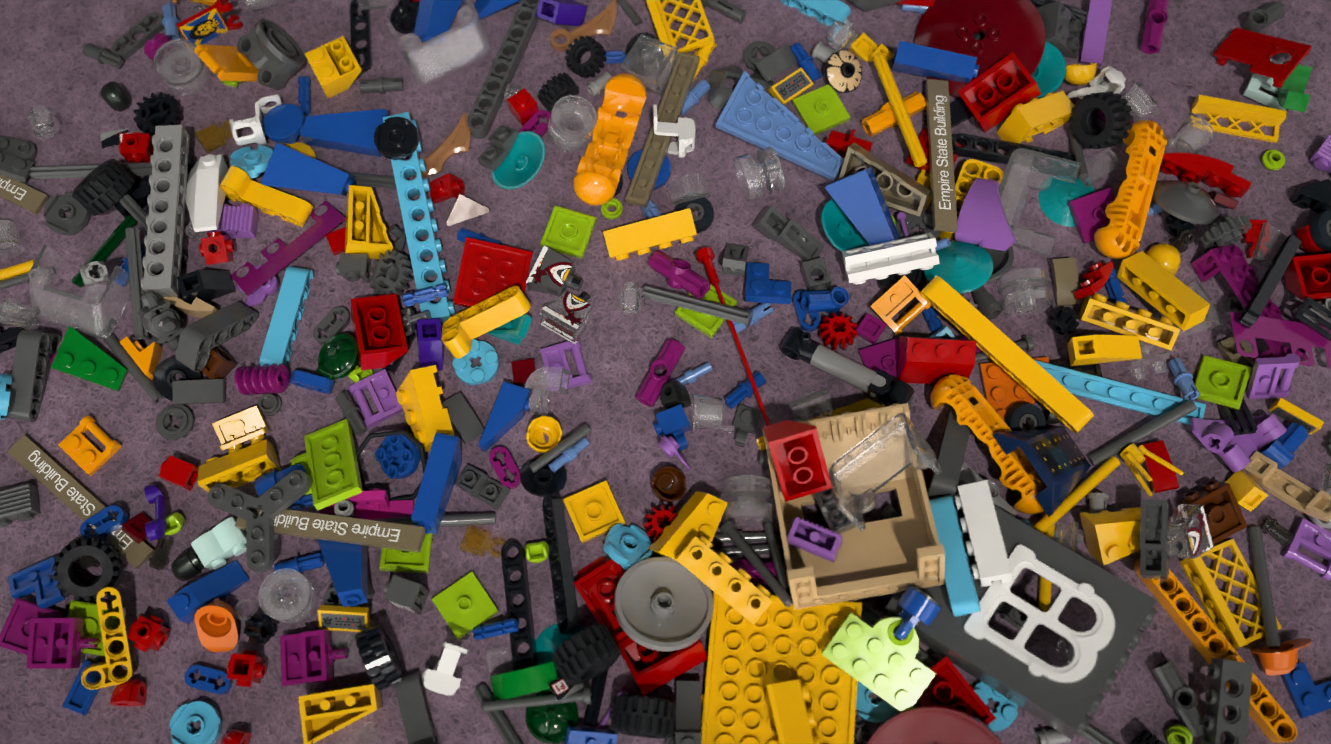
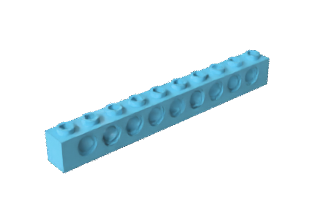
M409 112L382 117L383 123L385 122L384 120L390 117L406 118L411 121L418 131L416 120H411ZM419 139L417 149L410 155L412 156L411 159L406 161L403 159H391L416 289L420 290L431 286L435 288L436 285L444 283L448 293H451L449 280H445L443 274L447 272L444 259H440L439 252H443L440 238L436 239L435 232L439 230L436 218L432 219L431 212L434 211L432 198L428 199L427 196L430 186L428 179H424L423 176L426 166L424 159L419 157V152H422ZM409 176H416L413 180H407ZM420 195L419 199L411 200L413 196ZM424 215V218L422 220H415L417 216ZM421 236H429L427 240L419 241V238ZM428 255L433 256V258H432L430 261H428V262H424V261H423V259H424L426 256H428ZM437 276L434 282H427L429 277ZM448 296L442 297L440 302L436 304L431 303V301L420 303L421 312L429 311L430 319H440L441 324L450 318L452 314H455L453 301H449Z

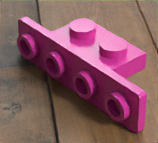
M377 488L363 491L346 499L351 501L354 506V518L361 517L366 520L411 517L414 509L413 500L390 501L386 491ZM335 504L318 510L320 514L337 516L334 512Z

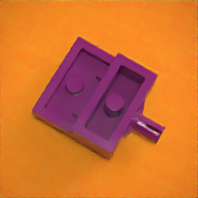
M30 618L26 669L80 668L82 649L97 648L98 644H89V642H98V638H83V618Z
M316 630L280 636L282 686L333 681L334 660L347 659L349 654L340 653H348V649L333 650L330 630Z

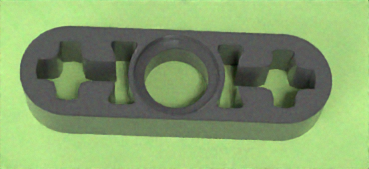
M157 12L146 15L113 42L111 46L112 52L123 59L131 57L149 39L152 40L154 35L164 30L162 15ZM155 20L158 24H152V21ZM138 33H144V36H143L142 39H140V40H135V39H134V37H135L136 34H138ZM120 47H123V48H126V50H125V51H122V50H119V48H120Z

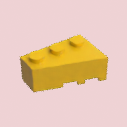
M1064 91L1054 94L1051 92L1043 98H1034L1024 105L1020 103L1012 108L1011 115L997 131V134L1003 141L1019 144L1026 141L1028 144L1033 141L1032 136L1042 132L1045 135L1066 124L1070 120V116H1073L1071 111L1075 106Z
M349 185L346 198L345 254H367L370 259H379L380 253L385 255L386 250L392 252L393 246L386 233L387 229L380 216V209L372 187Z
M436 365L410 370L396 392L397 401L405 413V420L410 425L414 438L424 446V452L431 450L436 433L454 436L447 408H442L439 396L443 394L442 387H437L434 377V373H437Z
M696 491L677 513L678 516L669 526H666L663 530L664 533L648 549L677 561L675 558L693 536H696L698 539L703 536L712 543L728 503L708 493Z
M1141 507L1125 508L1116 512L1103 510L1095 514L1080 513L1088 552L1103 566L1140 551Z
M371 683L299 696L304 744H314L382 708L381 691L375 687V684Z

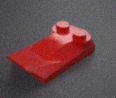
M601 556L577 571V580L574 582V585L598 624L606 625L615 642L619 643L629 637L621 628L614 609L617 585L625 572L620 564L616 563L613 559Z

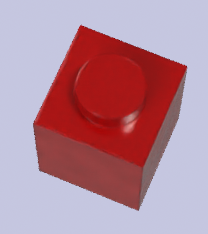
M525 88L507 99L510 112L522 126L539 111L537 102Z
M169 455L167 460L161 464L158 477L173 485L191 491L198 478L199 468Z

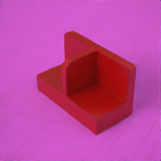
M852 129L850 135L832 130L826 141V144L843 159H845L847 149L851 144L856 143L870 152L873 143L854 137L855 129Z

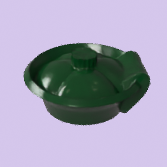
M340 333L331 337L320 350L316 372L330 380L346 377L356 368L359 362L356 339L347 333Z
M548 689L538 693L535 696L549 695L553 693L551 689ZM575 702L527 707L525 718L528 730L541 742L561 743L565 740L568 726L576 727L578 709Z

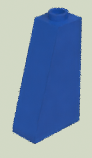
M420 0L413 36L421 39V42L427 45L443 42L463 0Z
M899 41L891 71L969 83L972 77L976 78L979 65L976 64L977 57Z
M387 109L306 116L304 124L300 127V136L306 145L381 157L382 155L374 143V133L378 125L383 123L382 117L390 116Z
M276 143L260 184L277 188L347 196L349 185H355V176L291 147Z
M871 166L825 186L828 193L869 245L900 239Z
M436 433L411 516L413 526L424 527L426 529L425 534H437L460 471L462 456L459 437Z
M317 539L336 593L343 607L367 603V546Z

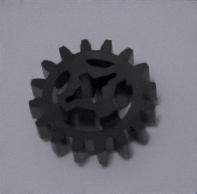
M162 92L158 96L151 93V98L149 99L144 96L143 100L145 102H138L139 109L133 111L136 115L133 118L137 123L136 126L140 131H143L145 134H152V136L155 135L156 126L179 125L177 121L183 120L180 115L183 110L178 101L173 99L170 94L165 96Z

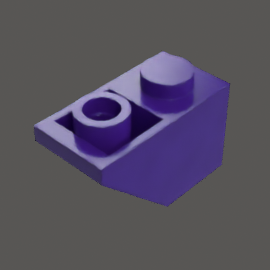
M539 0L536 16L556 24L580 26L584 23L588 5L574 0Z
M440 319L417 320L416 333L419 368L436 365L437 371H442L443 356Z

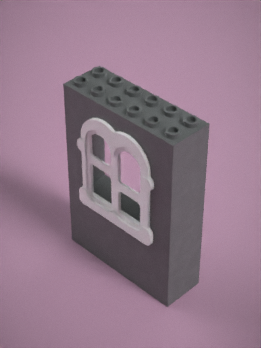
M994 506L1012 573V581L1002 583L1001 579L991 581V586L981 587L980 579H974L981 611L957 617L954 616L946 581H944V585L921 588L920 590L940 603L942 609L930 626L919 620L914 629L919 642L939 655L947 656L953 664L1073 740L1076 734L1081 737L1091 719L1087 716L1089 712L1094 715L1104 698V695L1101 694L1102 691L1105 693L1109 692L1118 675L1115 673V670L1121 672L1131 654L1128 649L1134 651L1144 633L1141 628L1147 630L1157 612L1153 608L1157 600ZM962 509L957 510L959 521L960 518L964 517ZM962 531L964 542L969 541L968 532L963 533ZM968 555V559H969V563H970V567H971L972 564H976V563H975L974 555H972V556H969V555ZM1028 568L1060 587L1061 593L1048 612L1040 611L1011 593L1010 587L1022 569ZM905 591L894 594L885 607L887 616L897 617L902 611L903 607L897 604ZM1071 597L1079 598L1094 609L1097 621L1091 630L1076 632L1059 622L1058 617ZM1001 602L1009 603L1028 617L1024 626L1013 640L1007 639L988 626V621ZM1042 624L1072 644L1075 656L1069 665L1053 667L1025 650L1024 645L1037 625Z

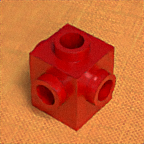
M141 132L123 134L122 142L119 144V152L128 163L151 162V155L154 153L152 137L150 134H143Z
M221 231L207 233L208 238L201 239L199 250L201 256L205 258L206 265L234 261L233 252L235 251V245L229 235H222Z
M150 615L149 618L139 616L132 623L129 629L130 634L127 638L134 641L133 647L141 651L147 652L148 649L159 651L167 641L168 633L171 629L163 626L164 620L156 616Z
M242 650V654L231 653V658L227 665V679L236 681V686L251 687L252 683L260 684L261 678L266 673L265 659L257 656L258 652Z

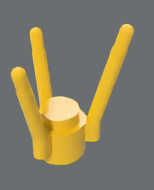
M1132 443L1119 455L1148 496L1153 494L1139 474L1140 472L1147 481H1152L1150 475L1141 466L1146 460L1143 456L1144 454L1179 475L1184 474L1182 470L1148 451L1143 445L1137 447Z

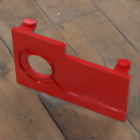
M1235 27L1228 38L1214 52V56H1217L1216 63L1221 66L1226 65L1227 59L1252 65L1249 72L1273 78L1272 85L1276 88H1281L1284 81L1301 60L1309 54L1311 45ZM1278 53H1287L1291 56V59L1284 64H1274L1270 61L1271 57Z

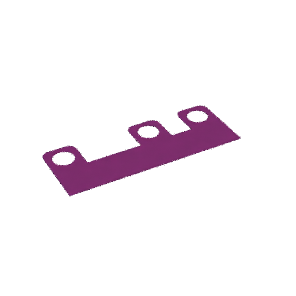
M324 201L318 206H327V211L323 215L316 216L314 214L317 208L310 214L317 223L287 246L277 238L271 243L279 244L276 252L272 254L266 252L270 245L261 251L268 260L256 270L247 262L242 267H248L249 272L244 277L238 278L236 277L237 271L230 275L231 278L249 296L346 218L328 201Z
M1230 311L1236 350L1239 355L1256 358L1258 356V349L1255 338L1290 343L1292 354H1296L1298 348L1306 350L1309 354V360L1306 362L1300 360L1299 365L1305 366L1314 365L1311 346L1324 348L1327 364L1331 368V341L1307 325L1300 322L1259 316L1256 322L1248 329L1238 323L1242 313ZM1320 326L1321 328H1323L1324 330H1326L1327 332H1329V333L1331 334V330H1330V329H1328V328L1325 327V326ZM1241 340H1248L1252 344L1253 351L1251 353H1246L1241 349Z

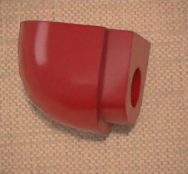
M1310 225L1296 230L1297 236L1302 239L1299 245L1300 248L1309 253L1323 251L1312 239Z
M130 679L117 685L113 690L110 705L119 707L145 706L147 693L145 682H141L139 679Z
M230 730L223 735L221 744H249L251 733L241 730Z

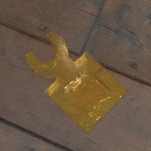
M229 120L223 122L219 128L213 124L195 132L197 140L207 153L226 145V138H234L232 131L227 130L230 128Z
M467 527L460 550L481 557L484 556L485 551H488L492 557L500 558L501 554L494 552V547L496 545L504 546L505 542L501 539L490 541V533Z

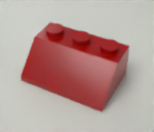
M1013 52L957 91L984 132H987L1009 117L1012 108L1020 103L1024 105L1041 95L1037 83Z
M1331 253L1293 257L1283 274L1286 289L1302 301L1305 296L1313 300L1331 298Z
M397 294L350 299L351 318L358 345L361 371L385 368L408 352Z
M900 336L897 380L906 383L936 384L941 378L954 374L969 379L975 365L976 341Z
M785 420L763 427L785 502L832 488L815 425Z
M630 637L617 643L621 650V656L643 696L708 660L699 639L692 645L676 651L652 650L638 644Z
M947 656L930 668L936 674L916 701L915 705L917 707L936 705L955 708L974 716L985 725H989L996 719Z

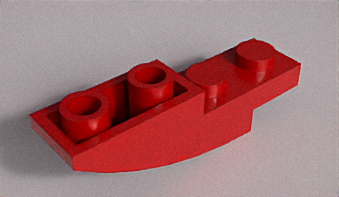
M1192 153L1163 154L1160 166L1163 173L1173 174L1183 181L1196 184L1203 180L1206 185L1218 187L1231 197L1241 198L1249 190L1252 183L1231 173L1234 165L1219 159Z

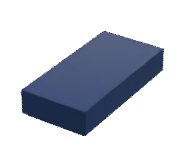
M86 659L62 707L87 716L99 689H87L81 682L83 669L90 664H94V662ZM92 670L86 675V680L91 683H95L101 678V674L96 670Z

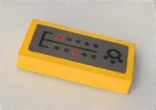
M799 68L773 85L768 91L780 103L786 105L811 88L814 83L804 70Z
M1283 398L1275 401L1268 410L1289 423L1301 424L1307 429V433L1311 435L1320 430L1324 424L1319 418Z
M320 605L318 608L319 630L360 632L370 627L369 608Z

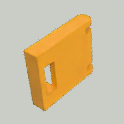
M202 44L196 46L194 52L213 73H218L217 77L221 81H257L259 70L245 55L238 52L237 46Z

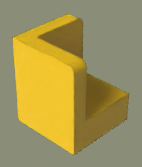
M1241 470L1234 473L1225 482L1230 484L1237 503L1250 512L1268 496L1252 477Z

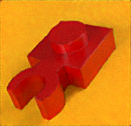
M1250 220L1252 228L1247 230V233L1242 234V244H1249L1245 254L1248 259L1253 258L1255 250L1259 254V259H1262L1266 256V249L1262 244L1268 242L1267 220Z

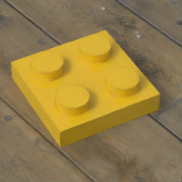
M603 481L563 499L582 544L608 533L616 524L624 523L623 526L626 525L607 481Z

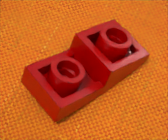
M1099 261L1088 267L1090 271L1082 275L1084 281L1080 283L1081 287L1073 292L1077 300L1095 294L1104 286L1114 266L1112 261L1105 264Z
M1163 440L1142 444L1148 451L1172 464ZM1145 454L1143 455L1146 458L1144 464L1147 468V473L1152 478L1150 484L1154 493L1179 488L1174 471Z

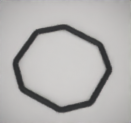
M401 429L367 435L356 451L362 490L369 491L370 489L364 484L359 455L371 438L398 434L405 436L419 447L424 474L427 463L422 443ZM420 485L412 495L389 498V500H413L418 495Z

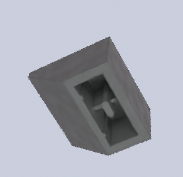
M1060 0L1038 7L1037 10L1045 27V41L1058 48L1063 57L1077 59L1080 47V31L1082 30L1081 21Z

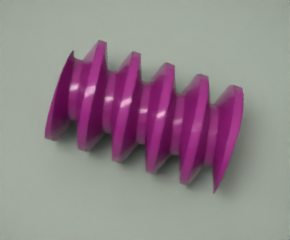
M271 364L270 366L255 365L254 367L240 366L236 369L234 376L235 385L243 395L282 393L287 389L290 378L288 369L284 364H279V366L276 364Z

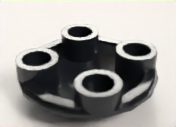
M413 0L398 1V5L394 8L390 17L391 25L396 31L402 34H414L420 2Z

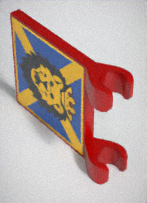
M217 0L214 5L176 24L192 50L197 45L204 44L229 30H239L243 27L241 21L234 24L236 20H239L237 15L230 16L226 23L219 12H229L233 9L232 3L228 2L229 0Z

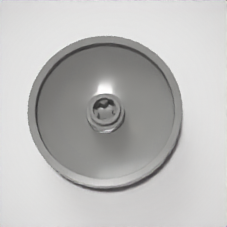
M654 557L634 564L623 574L615 592L614 609L621 628L635 642L652 650L676 651L692 645L705 633L713 614V597L710 588L681 563L668 557Z

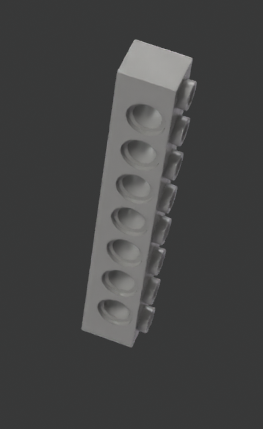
M183 125L156 126L155 135L152 136L154 153L151 155L152 174L149 175L151 192L147 197L149 214L146 216V225L148 231L144 237L146 256H143V267L145 270L144 277L141 278V287L145 292L151 291L157 298L179 297L180 286L177 277L180 276L190 140V135Z

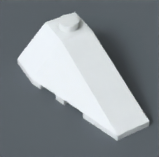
M209 154L200 157L187 175L185 201L195 232L218 229L226 196L220 187V183L228 171L222 154Z

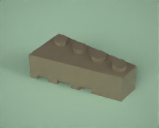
M856 143L848 147L839 179L871 166L888 207L919 217L925 212L931 194L930 189Z

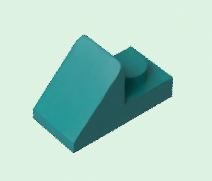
M524 314L489 331L488 334L520 345L521 340L525 339L532 318Z

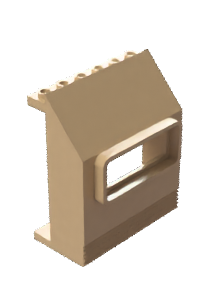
M895 403L888 407L868 408L865 411L854 413L845 412L832 417L822 416L809 421H795L816 426L830 480H835L843 499L893 490L897 492L902 516L855 524V528L841 533L843 543L834 563L788 544L787 537L795 518L803 519L801 506L818 503L814 494L785 502L764 429H762L787 575L795 610L903 592L907 590L909 585L911 587L914 585L919 589L944 585L945 551L943 544L940 545L910 425L908 403Z

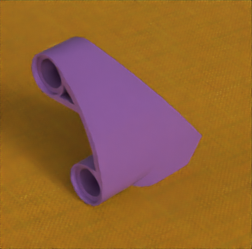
M976 178L960 210L955 239L958 242L975 244L983 248L1006 251L1016 242V239L1003 210L999 194V182Z
M1274 413L1254 416L1253 419L1258 428L1256 433L1234 436L1232 429L1227 426L1225 420L1190 419L1194 435L1206 449L1217 453L1233 473L1247 466L1252 461L1249 457L1258 449L1276 440L1287 431V428ZM1235 420L1238 429H1241L1237 420Z

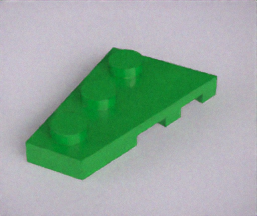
M70 325L50 367L53 370L118 392L129 372Z

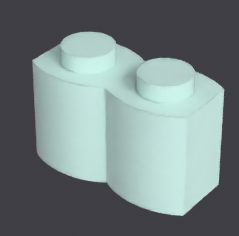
M230 517L222 521L212 530L199 536L191 543L205 568L209 570L220 569L226 565L228 558L233 555L239 556L247 551L246 532L235 527L236 518Z

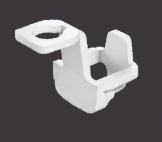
M1108 66L1089 82L1091 87L1072 91L1067 97L1071 100L1078 97L1083 99V96L1091 93L1114 92V94H1120L1125 88L1124 82L1126 78L1122 72ZM1105 76L1109 79V83L1103 79Z
M279 95L259 99L255 103L256 116L253 118L235 122L233 119L229 120L237 145L257 143L258 145L267 144L262 128V113H268L272 108L282 104ZM267 102H276V105L273 107L264 106ZM250 127L254 133L239 137L237 129Z
M653 104L654 133L656 135L678 136V141L670 142L667 153L685 157L686 153L692 152L695 147L694 120L691 118H678V123L657 122V104Z
M443 642L442 647H444L440 660L433 670L425 669L422 675L423 685L431 691L444 695H453L459 689L461 679L455 678L453 673L460 654H467L468 650Z

